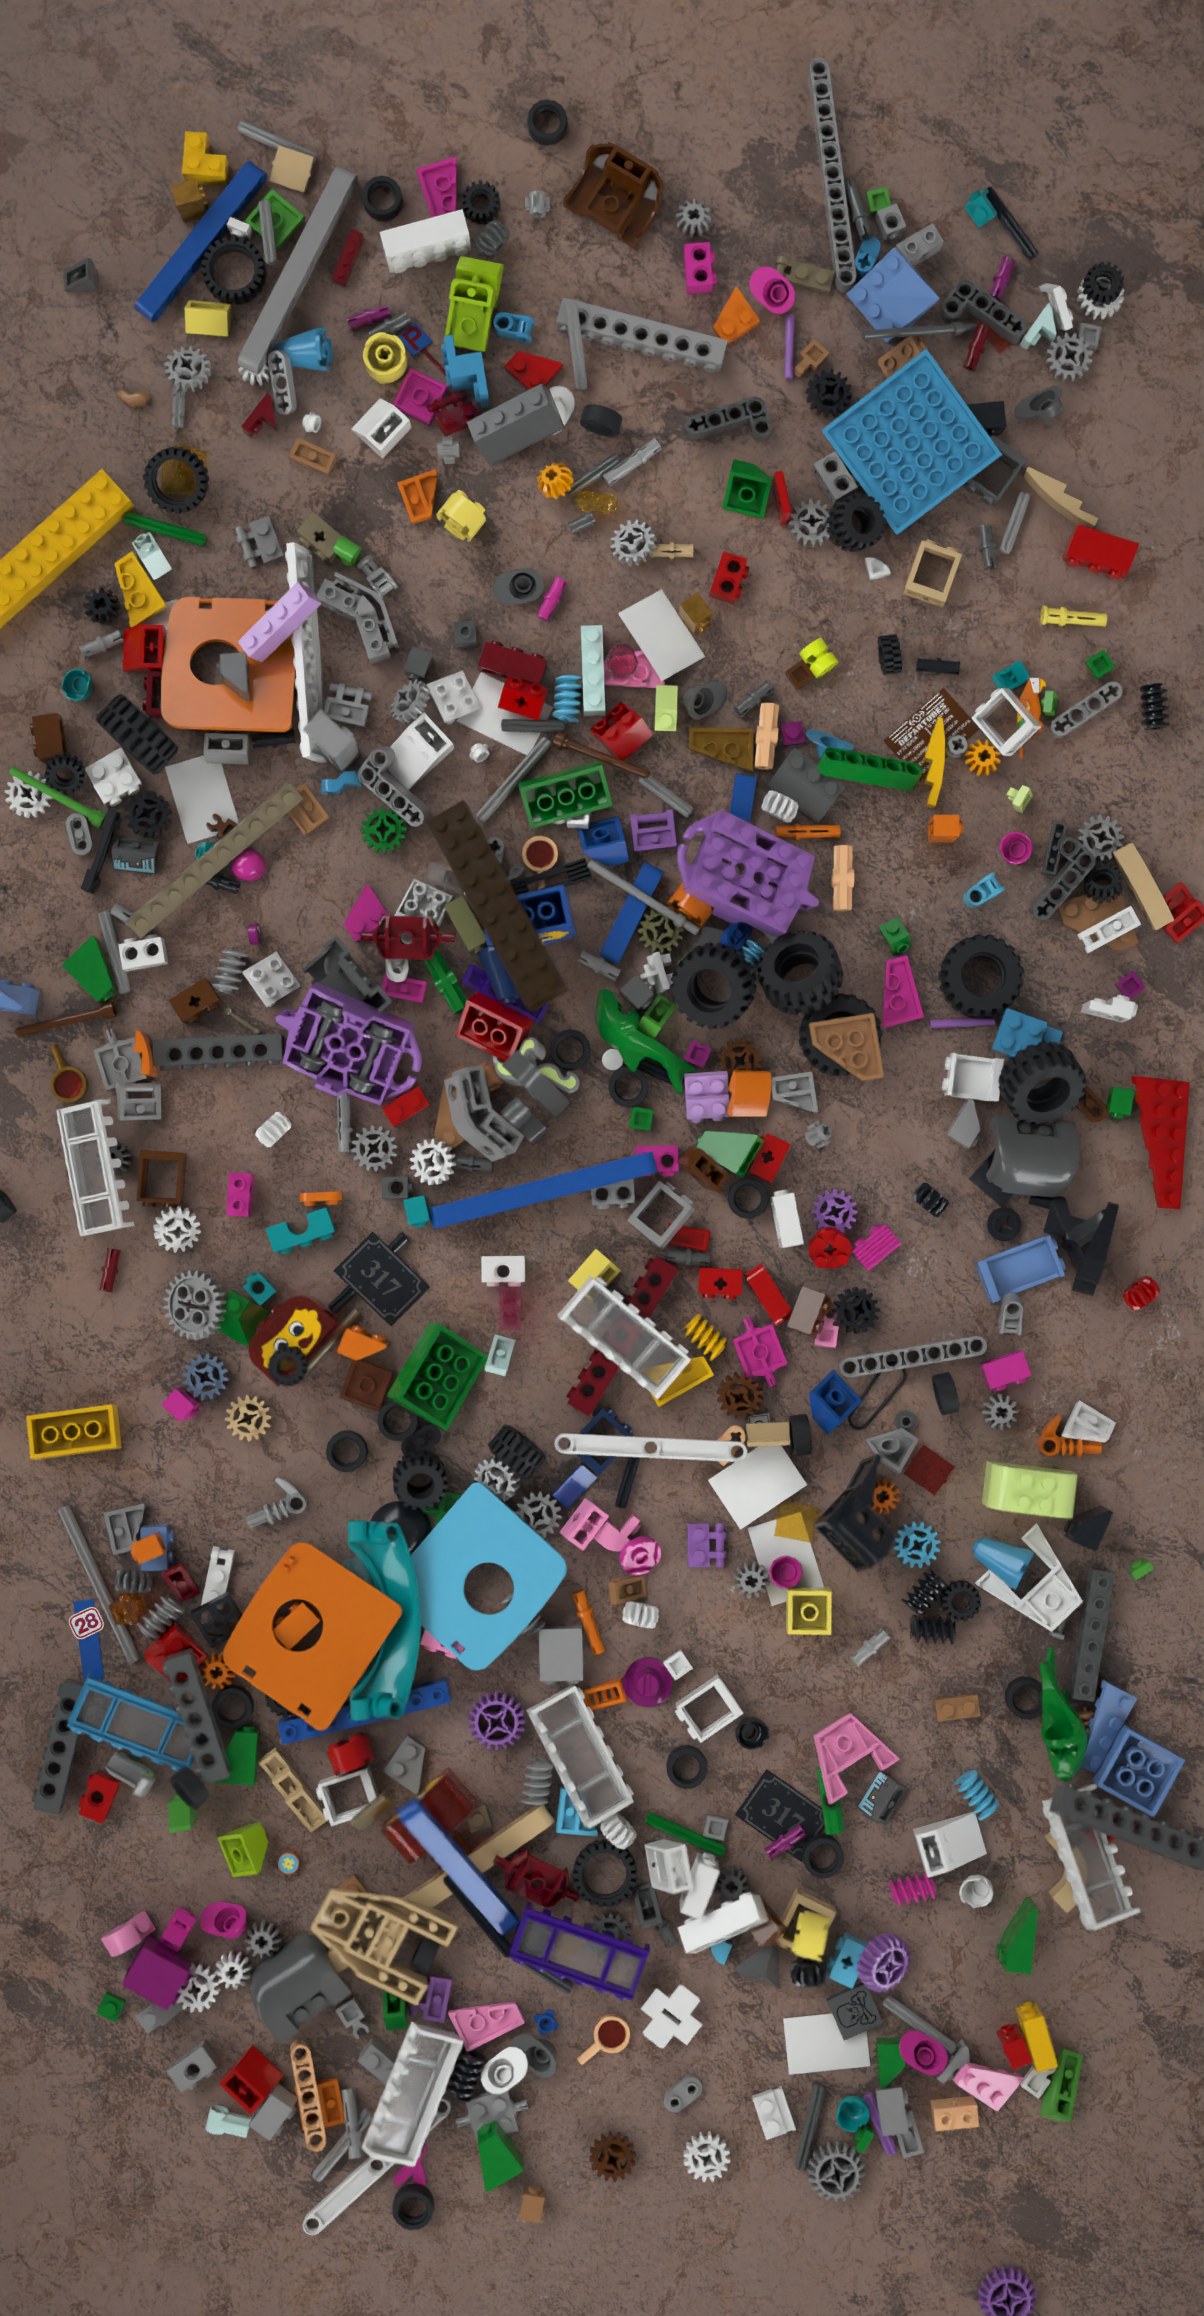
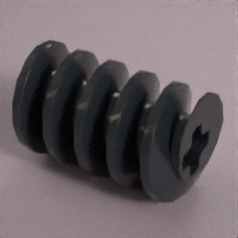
M1162 683L1147 684L1140 687V691L1144 693L1140 696V699L1145 701L1141 704V708L1145 709L1141 715L1146 718L1142 721V724L1147 726L1144 730H1158L1170 726V723L1164 722V719L1168 718L1169 714H1164L1163 711L1169 709V706L1162 705L1163 702L1168 700L1167 697H1162L1163 693L1168 692L1167 689L1161 688Z
M930 1569L931 1574L923 1572L925 1581L918 1578L917 1581L920 1587L912 1586L914 1594L906 1593L909 1600L901 1599L916 1614L925 1615L926 1612L923 1606L931 1608L928 1600L936 1601L937 1598L934 1593L941 1595L940 1586L948 1587L947 1583L932 1569Z
M912 1615L910 1621V1640L912 1636H915L916 1643H919L920 1638L923 1637L925 1643H928L929 1638L932 1637L933 1643L936 1644L938 1638H941L942 1644H945L948 1638L951 1645L954 1644L956 1635L955 1620L952 1622V1619L947 1617L944 1622L943 1618L939 1616L935 1622L934 1617L930 1616L927 1621L926 1617L921 1615L918 1621L917 1616Z
M472 2050L466 2053L460 2052L459 2057L463 2061H456V2065L460 2069H454L453 2071L457 2077H450L449 2079L454 2085H447L446 2087L455 2098L464 2102L471 2101L470 2096L474 2093L473 2088L476 2087V2080L479 2079L480 2071L483 2069L482 2063L486 2061L485 2056Z

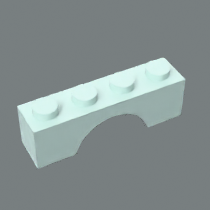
M602 625L581 626L584 716H605Z

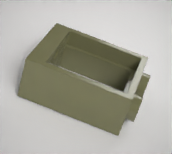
M462 895L444 905L469 953L479 956L478 952L488 947L486 936Z

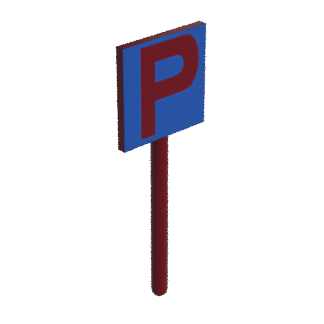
M416 322L397 336L413 357L422 351L446 377L445 369L425 349L433 340Z

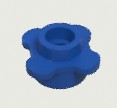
M548 2009L545 2013H537L534 2016V2021L537 2023L540 2034L544 2035L552 2030H557L558 2022L554 2019L553 2010Z

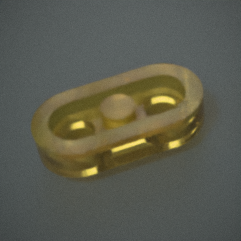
M581 491L575 495V505L582 511L595 510L602 513H611L617 509L618 498L613 494Z

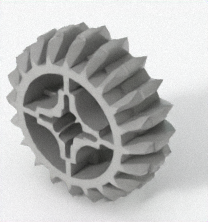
M837 2140L835 2141V2146H831L829 2141L827 2142V2148L820 2145V2153L813 2151L814 2158H809L808 2161L811 2166L807 2167V2173L810 2174L808 2180L812 2183V2189L818 2190L817 2194L819 2197L825 2194L827 2202L831 2197H833L835 2203H837L838 2197H841L844 2202L846 2201V2195L853 2198V2190L860 2192L859 2185H864L862 2177L866 2176V2171L863 2169L865 2164L861 2160V2154L855 2153L856 2150L853 2146L848 2149L846 2142L841 2147ZM836 2157L845 2158L849 2163L847 2161L841 2162ZM830 2159L829 2164L820 2171L823 2163ZM834 2164L836 2165V2168L839 2169V2179L837 2178V2175L834 2174ZM850 2173H853L851 2178L843 2184L844 2179L850 2176ZM824 2180L826 2182H834L837 2186L828 2185Z

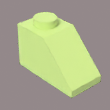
M656 685L655 731H676L678 686Z

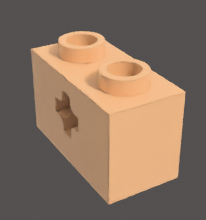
M973 2096L930 2100L932 2122L936 2131L979 2127L977 2104Z

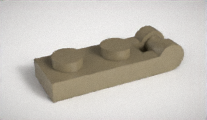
M784 256L777 257L775 263L777 265L776 270L793 286L829 295L835 271L789 260ZM785 268L791 270L790 275L784 273Z

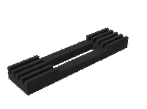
M108 808L102 825L104 832L92 867L87 869L81 889L85 892L93 894L94 890L99 888L101 882L99 876L115 829H119L122 818H120L121 814L117 810Z
M582 858L511 882V885L516 894L521 895L530 892L528 884L566 871L569 877L568 880L538 890L564 885L566 888L592 879V876L587 867L586 858Z

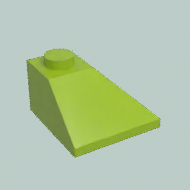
M261 1822L245 1825L217 1837L232 1877L260 1873L268 1846L266 1831L262 1827Z

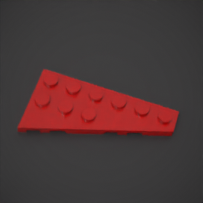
M1131 1076L1137 1093L1135 1100L1136 1103H1139L1141 1112L1139 1120L1145 1149H1148L1150 1157L1148 1161L1149 1169H1152L1154 1176L1153 1188L1157 1208L1180 1210L1190 1082Z

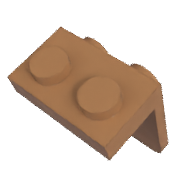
M908 336L879 358L878 364L886 378L888 379L927 349L928 344L923 337ZM931 355V356L934 358V360L936 361V363L938 364V361L936 360V358H935L933 355Z

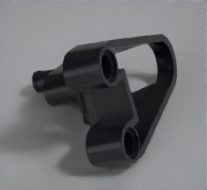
M1031 1195L1029 1205L1049 1209L1043 1232L1061 1237L1063 1241L1062 1246L1067 1251L1076 1272L1072 1291L1093 1296L1102 1276L1119 1204L1108 1201L1106 1209L1084 1220L1070 1216L1065 1197L1059 1195L1057 1197ZM1091 1241L1086 1252L1084 1253L1080 1249V1246Z

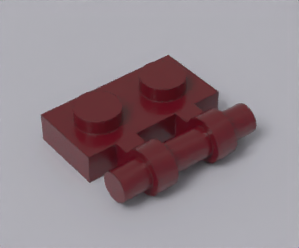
M465 390L451 392L449 396L443 399L440 397L434 399L433 403L427 405L430 413L437 411L438 414L435 415L434 422L445 437L468 428L467 422L481 415L471 401L467 403L462 402L463 399L467 398ZM453 404L454 408L446 409V406Z

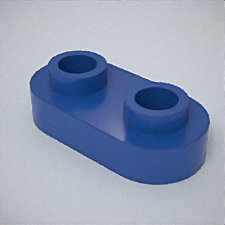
M745 922L731 923L722 933L721 943L725 944V948L732 946L739 950L751 936V925Z

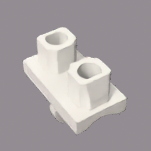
M655 952L647 956L648 964L643 965L645 973L640 975L641 980L647 979L651 986L654 985L657 994L670 989V985L673 983L671 981L672 973L666 975L664 967L672 965L670 954Z

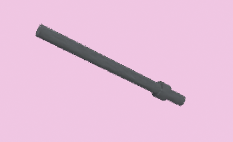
M957 321L947 325L862 331V339L946 333L961 335L963 332L976 331L977 323Z

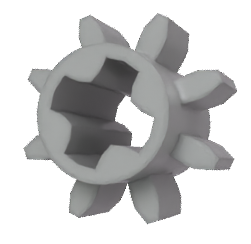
M543 191L530 192V197H525V211H529V215L533 218L544 217L545 211L550 212V197H545V192Z
M453 436L442 437L443 441L437 443L438 458L444 459L445 464L455 463V458L460 457L459 441H454Z
M820 1120L807 1126L808 1131L805 1137L811 1146L816 1145L819 1149L831 1142L829 1138L832 1136V1131L828 1124H821Z

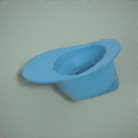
M810 729L806 732V736L816 743V750L820 759L824 750L828 747L849 751L854 750V745L840 740L823 731Z

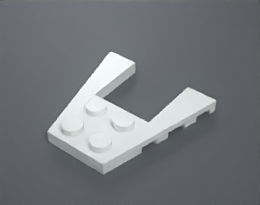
M1036 1523L1021 1539L1051 1571L1022 1599L990 1570H987L975 1584L1052 1632L1083 1601Z

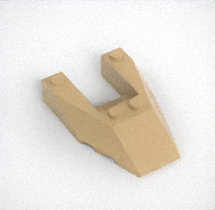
M330 1889L310 1929L345 1964L354 1970L359 1978L418 2005L427 1988V1977L392 1959L409 1928L448 1947L458 1925L456 1918L440 1910L399 1897Z

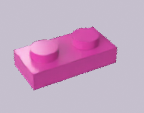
M385 973L382 989L389 997L423 1003L427 982L406 978L402 982H394Z

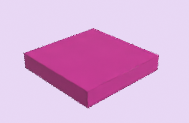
M410 368L392 405L400 412L430 426L437 411L430 413L427 405L433 403V400L439 397L443 399L449 387Z

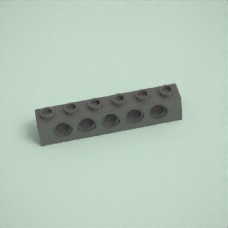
M283 1034L152 1040L153 1064L155 1067H160V1071H172L173 1067L181 1066V1070H192L195 1065H203V1069L216 1068L215 1064H224V1068L237 1067V1063H245V1066H258V1062H267V1065H280V1061H283L285 1054ZM260 1045L267 1047V1052L264 1056H258L257 1048ZM239 1046L245 1047L246 1052L243 1057H237L235 1054L236 1048ZM222 1047L224 1055L217 1059L214 1056V1051L216 1048ZM201 1048L203 1055L200 1059L195 1060L193 1058V1051ZM179 1049L181 1051V1058L174 1061L171 1056L172 1052Z
M1088 1566L1068 1694L1073 1699L1094 1702L1115 1575V1573L1108 1569Z
M193 1649L167 1656L163 1664V1670L166 1677L169 1676L171 1681L169 1685L171 1695L173 1697L176 1696L178 1702L176 1710L178 1716L183 1718L185 1724L183 1725L184 1735L186 1738L189 1737L191 1742L189 1749L192 1758H196L198 1764L196 1766L198 1777L203 1779L204 1785L229 1777L232 1769ZM178 1672H185L188 1675V1679L181 1680L178 1677ZM184 1693H192L195 1699L187 1700ZM198 1713L202 1719L195 1721L192 1719L191 1714ZM203 1733L207 1735L208 1740H199L198 1734ZM211 1754L215 1760L209 1762L205 1759L204 1755Z
M67 1678L63 1684L60 1683L57 1691V1696L60 1697L58 1705L55 1704L52 1712V1717L55 1719L53 1726L50 1725L47 1733V1738L50 1740L48 1747L45 1746L42 1754V1759L45 1761L43 1768L40 1767L37 1775V1780L40 1782L38 1789L34 1790L32 1802H35L33 1809L56 1815H59L63 1810L81 1734L63 1728L62 1720L68 1721L73 1708L68 1707L67 1699H72L76 1703L84 1685L83 1681ZM89 1689L76 1720L83 1723L91 1689ZM57 1741H62L66 1749H58ZM52 1762L58 1763L60 1765L61 1770H53L51 1766ZM48 1783L53 1784L56 1791H48L46 1785Z

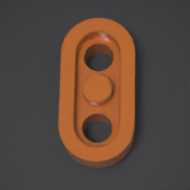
M342 1191L299 1193L300 1202H304V1206H317V1201H325L326 1205H338V1200H343Z

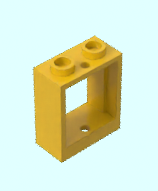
M1024 2002L1020 2004V2007L1015 2009L1025 2044L1036 2072L1058 2067L1044 2016L1037 2003Z

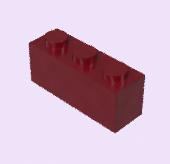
M485 641L478 669L479 671L507 679V676H511L532 684L541 685L547 667V660H544L542 655L532 653V655L525 654L522 649L517 647L508 649L503 647V644L500 642L491 641L489 643Z

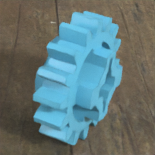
M911 1521L910 1527L904 1523V1530L898 1529L897 1532L900 1536L895 1537L894 1540L898 1542L897 1545L893 1546L894 1550H899L896 1554L897 1558L903 1557L901 1561L903 1564L909 1561L911 1568L914 1567L915 1563H917L919 1568H922L923 1562L929 1566L930 1558L936 1560L934 1552H940V1549L936 1547L940 1540L934 1539L937 1532H930L932 1528L930 1525L924 1528L923 1521H920L918 1526L914 1521ZM919 1530L926 1534L916 1535L913 1531ZM907 1536V1543L903 1546V1540ZM914 1540H917L918 1542H920V1543H919V1546H920L919 1549H916L915 1547H913V1546H914V1543H913ZM929 1543H931L930 1549L928 1553H926V1547ZM917 1554L920 1558H911L907 1555Z

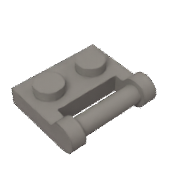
M124 1081L116 1082L117 1120L161 1119L160 1081L127 1084ZM126 1092H151L152 1098H126Z

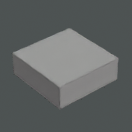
M1081 322L1077 339L1079 340L1083 336V344L1090 343L1088 348L1096 350L1101 326Z
M707 1813L703 1836L724 1841L729 1819Z

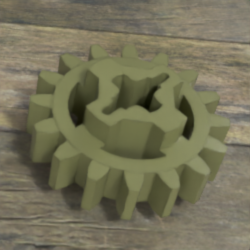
M651 909L650 916L647 914L643 915L646 921H639V925L643 927V929H638V933L643 934L639 940L640 942L646 941L644 948L646 949L651 946L652 953L656 949H659L660 954H663L664 949H667L670 953L672 945L676 948L678 947L676 940L682 941L683 937L679 933L684 932V928L674 925L675 931L671 930L668 925L670 919L659 912L655 913ZM656 917H662L661 920L656 923L650 922L652 919ZM663 922H665L664 931L667 933H662L657 940L658 931L655 928L659 929ZM646 930L652 933L654 937L653 942L648 938ZM665 939H670V940H671V941H670L669 943H667V944L660 945V943H661L662 940H665Z

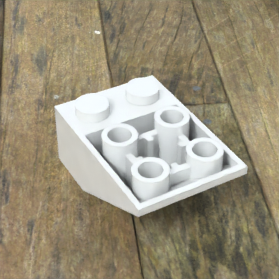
M423 713L391 745L390 748L395 752V760L388 771L410 790L455 749L454 745L434 722ZM383 754V756L380 758L383 762H385V755H384V754Z
M414 879L394 916L432 915L439 927L446 913L444 905L450 903L453 896ZM404 932L401 935V940L405 944H410L412 936Z
M974 1812L913 1829L927 1877L949 1872L987 1854Z

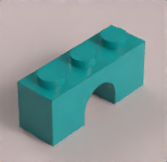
M329 1207L306 1214L309 1225L303 1234L294 1233L288 1221L266 1228L273 1252H279L280 1255H284L293 1251L291 1247L300 1245V1248L312 1245V1240L320 1238L321 1241L332 1238V1233L337 1232Z

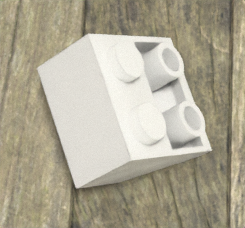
M380 398L351 430L383 459L411 429L410 420L394 405Z

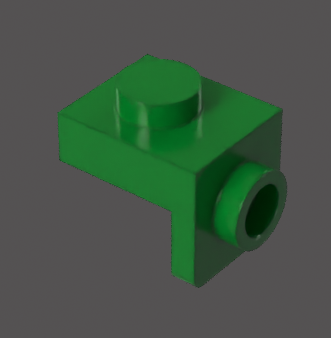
M898 917L879 926V931L889 945L893 956L905 952L912 946L909 934Z

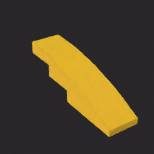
M938 717L923 759L924 762L931 764L924 783L932 786L925 806L934 809L937 803L945 764V734L943 718Z

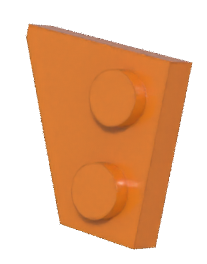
M738 287L734 289L713 326V331L718 338L728 340L727 345L760 324L759 318Z
M436 469L397 482L412 525L432 518L437 482Z

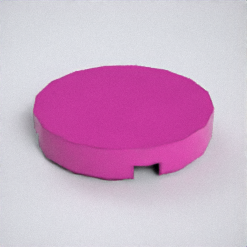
M640 1536L634 1538L622 1548L619 1555L620 1565L630 1575L648 1573L652 1570L651 1567L654 1564L657 1565L659 1563L661 1548L655 1539L651 1537Z

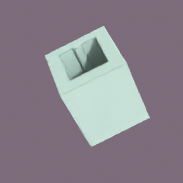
M150 532L139 535L132 542L140 559L154 580L172 570Z

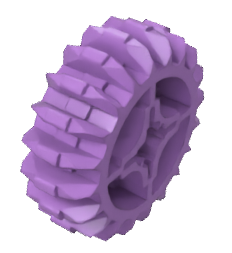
M495 1691V1695L492 1698L491 1693L487 1692V1700L480 1696L479 1702L481 1705L474 1702L472 1706L476 1710H469V1715L473 1717L468 1718V1723L474 1724L469 1727V1732L476 1731L472 1738L475 1740L480 1737L481 1739L478 1743L480 1746L487 1742L486 1749H490L491 1744H495V1751H498L499 1744H502L503 1749H507V1741L513 1746L515 1744L513 1737L518 1740L521 1738L517 1731L524 1732L525 1727L520 1725L526 1723V1718L520 1717L525 1714V1711L517 1710L521 1706L520 1702L512 1704L515 1700L514 1696L507 1700L506 1692L503 1693L501 1698L499 1697V1691ZM495 1704L503 1706L498 1711L486 1709V1707ZM508 1710L514 1716L515 1724L513 1728L505 1720ZM480 1714L484 1715V1718L489 1723L485 1732L479 1723ZM501 1715L500 1722L502 1723H496L492 1727L493 1719L491 1718L497 1719ZM497 1730L508 1733L501 1737L490 1736Z
M889 1932L887 1934L881 1933L879 1937L875 1935L873 1941L868 1940L867 1947H863L864 1951L862 1954H859L860 1960L856 1963L858 1965L856 1970L859 1974L858 1978L867 1988L878 1993L880 1991L886 1992L888 1988L893 1989L894 1984H899V1980L904 1977L905 1971L909 1970L907 1965L911 1963L909 1959L911 1953L907 1944L899 1936Z
M1001 2265V2271L998 2272L996 2268H993V2275L986 2273L987 2280H981L982 2287L978 2288L980 2295L978 2302L981 2304L980 2308L985 2313V2316H1028L1027 2313L1034 2314L1032 2306L1037 2304L1034 2298L1037 2293L1033 2289V2281H1029V2276L1026 2273L1023 2274L1019 2268L1014 2272V2268L1011 2265L1008 2270H1005V2267ZM1009 2283L1017 2284L1022 2289H1018V2287H1011ZM1006 2290H1008V2293H1009V2294H1008V2304H1007V2301H1006V2295H1007ZM993 2305L1003 2306L1006 2310L997 2309Z

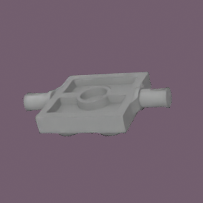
M114 1028L106 1030L109 1043L104 1047L93 1050L105 1090L115 1089L116 1082L124 1081L127 1084L148 1079V1076L141 1075L142 1057L141 1054L134 1052L135 1037L127 1040H117ZM126 1092V1098H136L134 1092Z
M509 2091L501 2094L486 2092L471 2096V2101L466 2102L468 2116L456 2118L457 2128L470 2125L474 2130L477 2142V2131L483 2125L490 2124L495 2120L505 2134L519 2131L516 2112L529 2109L527 2099L514 2103Z

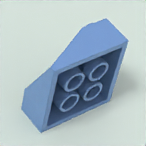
M895 247L846 294L875 330L911 327L940 299L902 251ZM900 337L883 339L888 344H894Z
M0 979V1010L36 1016L40 991L34 989L33 984L21 983V986H14L13 981Z
M1123 1724L1092 1781L1098 1787L1155 1817L1185 1760Z

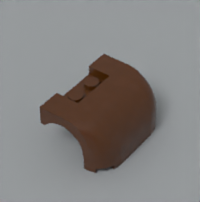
M610 142L608 144H592L586 151L585 164L577 182L563 199V207L580 217L582 215L587 216L617 234L618 240L636 250L660 207L664 189L663 181L656 169Z

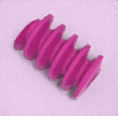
M922 1873L921 1880L917 1874L914 1875L913 1882L907 1876L905 1877L904 1884L898 1878L896 1886L892 1880H889L893 1903L896 1902L899 1907H902V1900H905L907 1905H910L911 1898L916 1903H919V1896H922L924 1901H927L928 1894L931 1895L933 1900L936 1899L933 1877L928 1878L926 1873Z

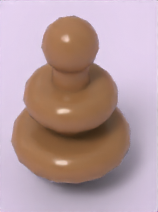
M1084 1706L1082 1707L1083 1711L1077 1714L1080 1719H1083L1082 1722L1088 1736L1090 1731L1089 1721L1090 1718L1094 1717L1095 1713L1087 1710V1707Z

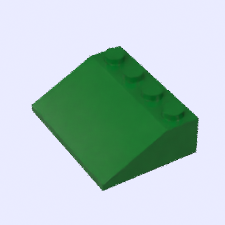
M429 1322L387 1397L447 1431L486 1363L488 1356L443 1325Z

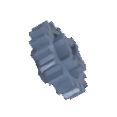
M207 1353L205 1358L202 1354H198V1360L191 1358L192 1365L186 1364L184 1366L188 1372L182 1373V1376L187 1377V1380L182 1383L190 1386L186 1391L193 1390L194 1398L200 1394L201 1400H205L207 1395L210 1399H213L214 1393L218 1396L222 1394L220 1388H227L224 1381L230 1380L229 1377L225 1376L229 1369H223L222 1366L225 1364V1361L219 1363V1356L216 1355L211 1359L210 1353ZM208 1362L205 1368L197 1367L199 1363ZM216 1368H217L218 1371H219L220 1378H218V1377L216 1376V1372H215V1369H216ZM209 1372L208 1377L211 1380L203 1381L204 1376L201 1373ZM192 1375L196 1378V1385L192 1380ZM206 1385L215 1386L212 1390L204 1391Z

